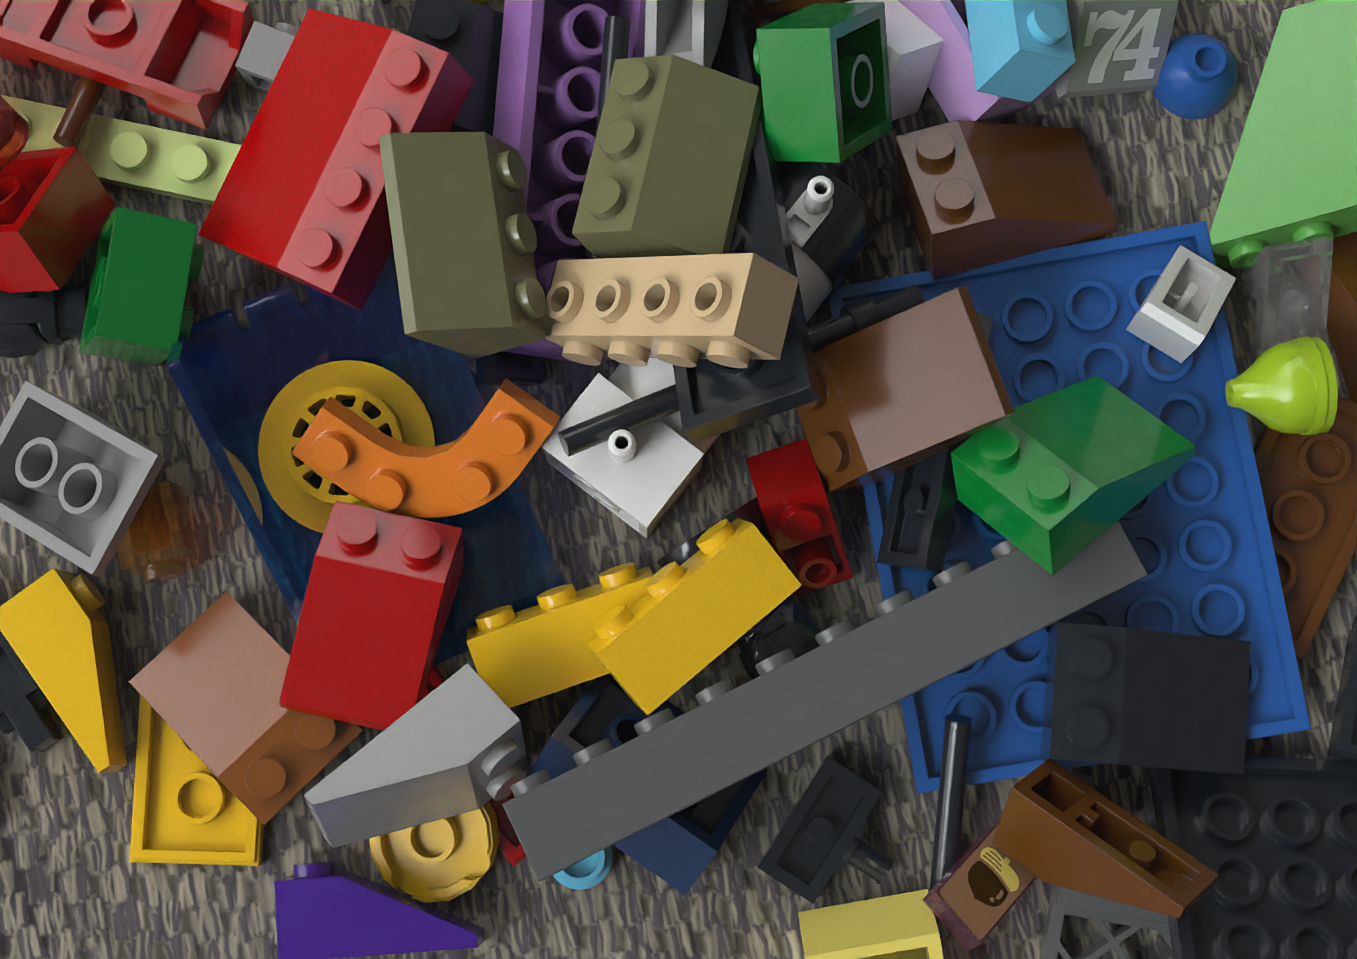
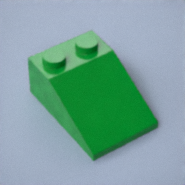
M1097 375L1014 407V414L973 434L951 453L958 500L1049 574L1054 576L1196 454V445Z

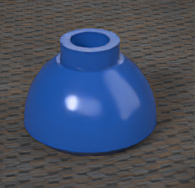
M1193 33L1175 38L1169 42L1166 59L1160 70L1158 85L1153 89V92L1161 105L1174 115L1186 119L1211 117L1228 105L1236 91L1239 79L1236 58L1231 49L1222 40L1209 34Z

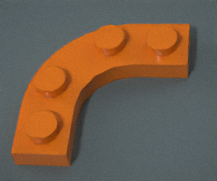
M506 378L473 425L458 439L436 447L407 445L384 434L333 397H330L321 407L291 454L344 491L371 506L404 516L440 518L474 510L490 502L505 491L520 475L556 426L560 416Z

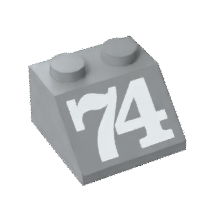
M1066 0L1075 63L1053 82L1058 99L1152 91L1158 85L1161 67L1166 59L1179 0Z

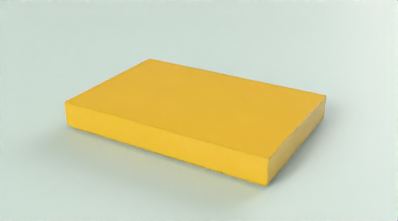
M140 694L129 862L262 865L264 825L213 774Z

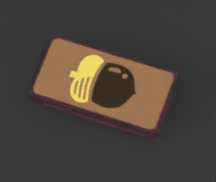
M1000 819L992 823L923 898L926 905L967 952L982 944L1037 878L1035 874L992 844Z

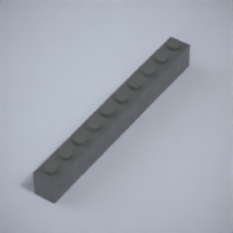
M1119 521L1113 524L1054 576L1049 574L1009 540H1006L990 549L995 560L975 570L972 569L968 560L961 562L933 577L932 579L937 589L917 599H914L909 589L900 592L874 607L878 618L856 629L850 618L817 634L815 639L819 647L798 658L795 657L792 649L788 648L755 665L759 677L737 688L731 678L706 688L695 695L699 707L677 718L674 717L671 708H667L635 724L634 728L638 737L616 748L613 747L610 739L607 738L579 751L572 756L577 767L552 779L548 769H544L513 784L510 788L515 798L502 805L538 881L541 882L1145 577L1148 574Z

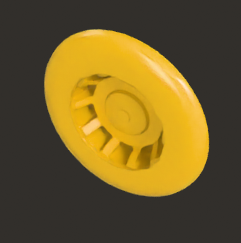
M354 360L334 361L315 366L291 380L278 393L266 412L258 442V458L263 480L279 507L296 522L320 533L324 532L335 500L381 510L357 499L351 494L335 495L336 484L306 463L301 465L300 460L291 454L301 439L300 436L306 423L311 424L315 418V413L321 409L330 397H333L340 403H342V400H355L354 405L347 407L380 431L390 428L392 438L411 446L435 447L434 430L424 403L408 383L395 373L381 366ZM371 406H375L381 411V415L375 419H371L365 414V411ZM314 472L322 478L319 489L310 482Z

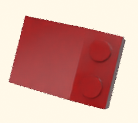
M77 146L0 154L1 291L18 293L60 290L71 278L74 267L89 244L98 237L101 230L100 227L114 208V201Z
M335 500L314 557L279 699L280 707L384 731L420 702L464 570L462 528Z

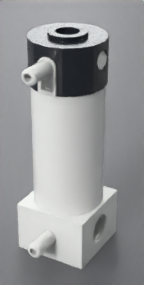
M776 161L807 323L826 297L837 290L854 268V264L859 256L879 236L881 228L878 219L866 203L840 179L815 162ZM649 358L647 366L643 367L620 363L608 380L598 373L541 445L545 458L552 467L646 539L701 470L704 454L720 434L694 443L683 432L680 411L630 432L621 429L614 431L608 441L568 457L561 445L558 432L675 384L673 365L663 362L658 358Z

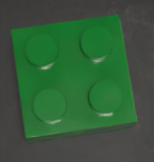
M884 2L814 3L756 29L757 41L754 46L753 58L755 69L761 75L763 97L761 116L765 125L766 138L775 161L840 163L893 130Z
M117 207L99 231L79 353L141 365L157 366L173 353L175 354L179 344L187 345L194 311L193 307L184 306L188 283H196L199 278L204 254V246L194 243L197 224Z

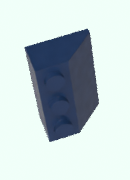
M610 673L597 677L550 736L527 777L541 770L548 769L552 779L577 767L572 756L579 751L607 738L610 739L613 747L616 748L638 737L634 728L635 724L667 708H671L675 718L685 714V712L666 700L652 713L646 715L632 701ZM765 768L614 844V846L686 895L721 847L768 770Z

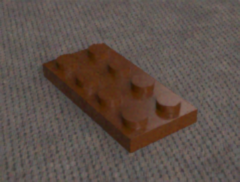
M1339 395L1334 424L1328 432H1322L1317 435L1288 434L1278 432L1264 425L1253 448L1297 660L1304 659L1357 547V404Z

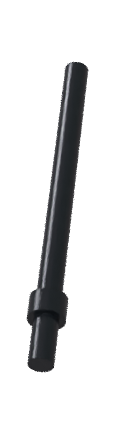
M912 285L876 301L866 297L842 307L841 315L808 328L812 354L827 345L925 302L921 290L916 285ZM676 383L559 431L558 436L566 455L570 457L606 442L614 431L621 429L630 432L680 411Z

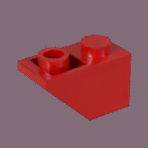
M805 438L746 458L757 499L776 553L801 583L802 586L797 589L798 592L803 595L853 578L807 439Z

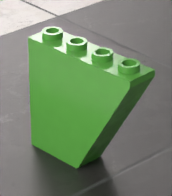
M1314 0L1282 11L1209 233L1215 265L1220 269L1229 266L1234 269L1251 268L1265 262L1269 255L1291 249L1301 252L1317 250L1330 244L1335 237L1357 232V0Z

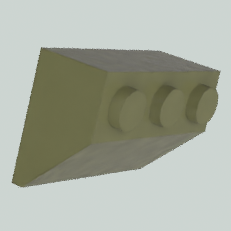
M676 55L615 59L572 234L597 259L729 254L763 102L761 88Z
M486 132L388 133L379 136L405 335L476 359L546 339L542 318L547 308L546 297L536 277L533 252L537 247V236L533 223L527 216L523 189L527 186L528 175L525 163L518 150Z

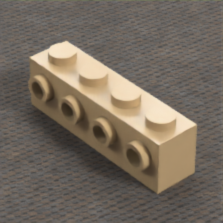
M755 253L558 260L551 289L546 298L547 308L543 316L545 338L563 347V357L585 365L598 366L601 364L602 357H609L620 363L640 367L647 366L649 358H658L663 362L681 367H696L698 359H708L727 367L747 368L750 359L780 360L799 278Z

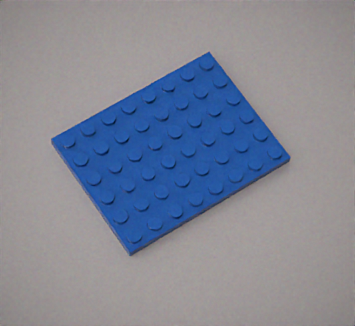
M1206 221L1052 248L933 280L929 270L839 286L835 292L828 295L831 317L835 318L841 315V308L866 297L876 301L912 285H916L921 290L925 302L957 287L967 286L975 310L993 318L988 344L1013 408L1098 375L1196 445V454L1118 520L1148 575L1057 622L1125 627L1251 641L1246 740L1311 729L1246 412L1230 407L1225 397L1226 382L1236 378L1238 373L1224 305L1222 304L1201 344L1182 363L1126 330L1180 245L1215 265ZM895 475L880 482L862 485L882 602L908 589L914 599H917L937 589L932 578L940 574L894 568L877 563ZM958 498L956 500L942 572L968 560L972 569L975 570L995 560L990 549L1007 540L960 502ZM1049 626L900 700L917 793L939 790L945 716L949 714H962L972 718L966 786L1027 776L1048 759L1041 757ZM1052 759L1065 769L1101 764Z

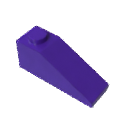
M333 861L294 864L293 877L274 881L278 959H334L478 948L485 941L483 927L410 898L355 873H334Z

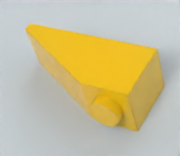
M53 568L0 606V631L98 773L117 772L127 765L109 626L98 608L105 604V601L98 588L83 573L75 577L72 572Z

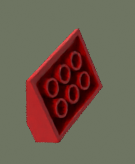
M309 8L198 235L362 311L393 248L378 137L388 133L449 132L474 79L446 51L393 29Z

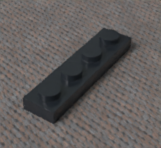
M976 311L986 339L989 341L993 318ZM969 437L895 474L877 563L901 569L933 573L942 572L957 500L951 453Z

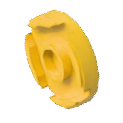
M489 801L478 810L369 838L371 856L383 879L395 889L400 888L405 893L413 895L410 898L425 903L450 901L478 885L493 866L500 841L497 815Z

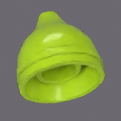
M1305 336L1268 348L1243 373L1226 382L1225 397L1227 404L1230 407L1250 413L1267 427L1281 433L1317 435L1322 432H1328L1334 424L1337 412L1338 387L1332 355L1326 343L1319 337Z

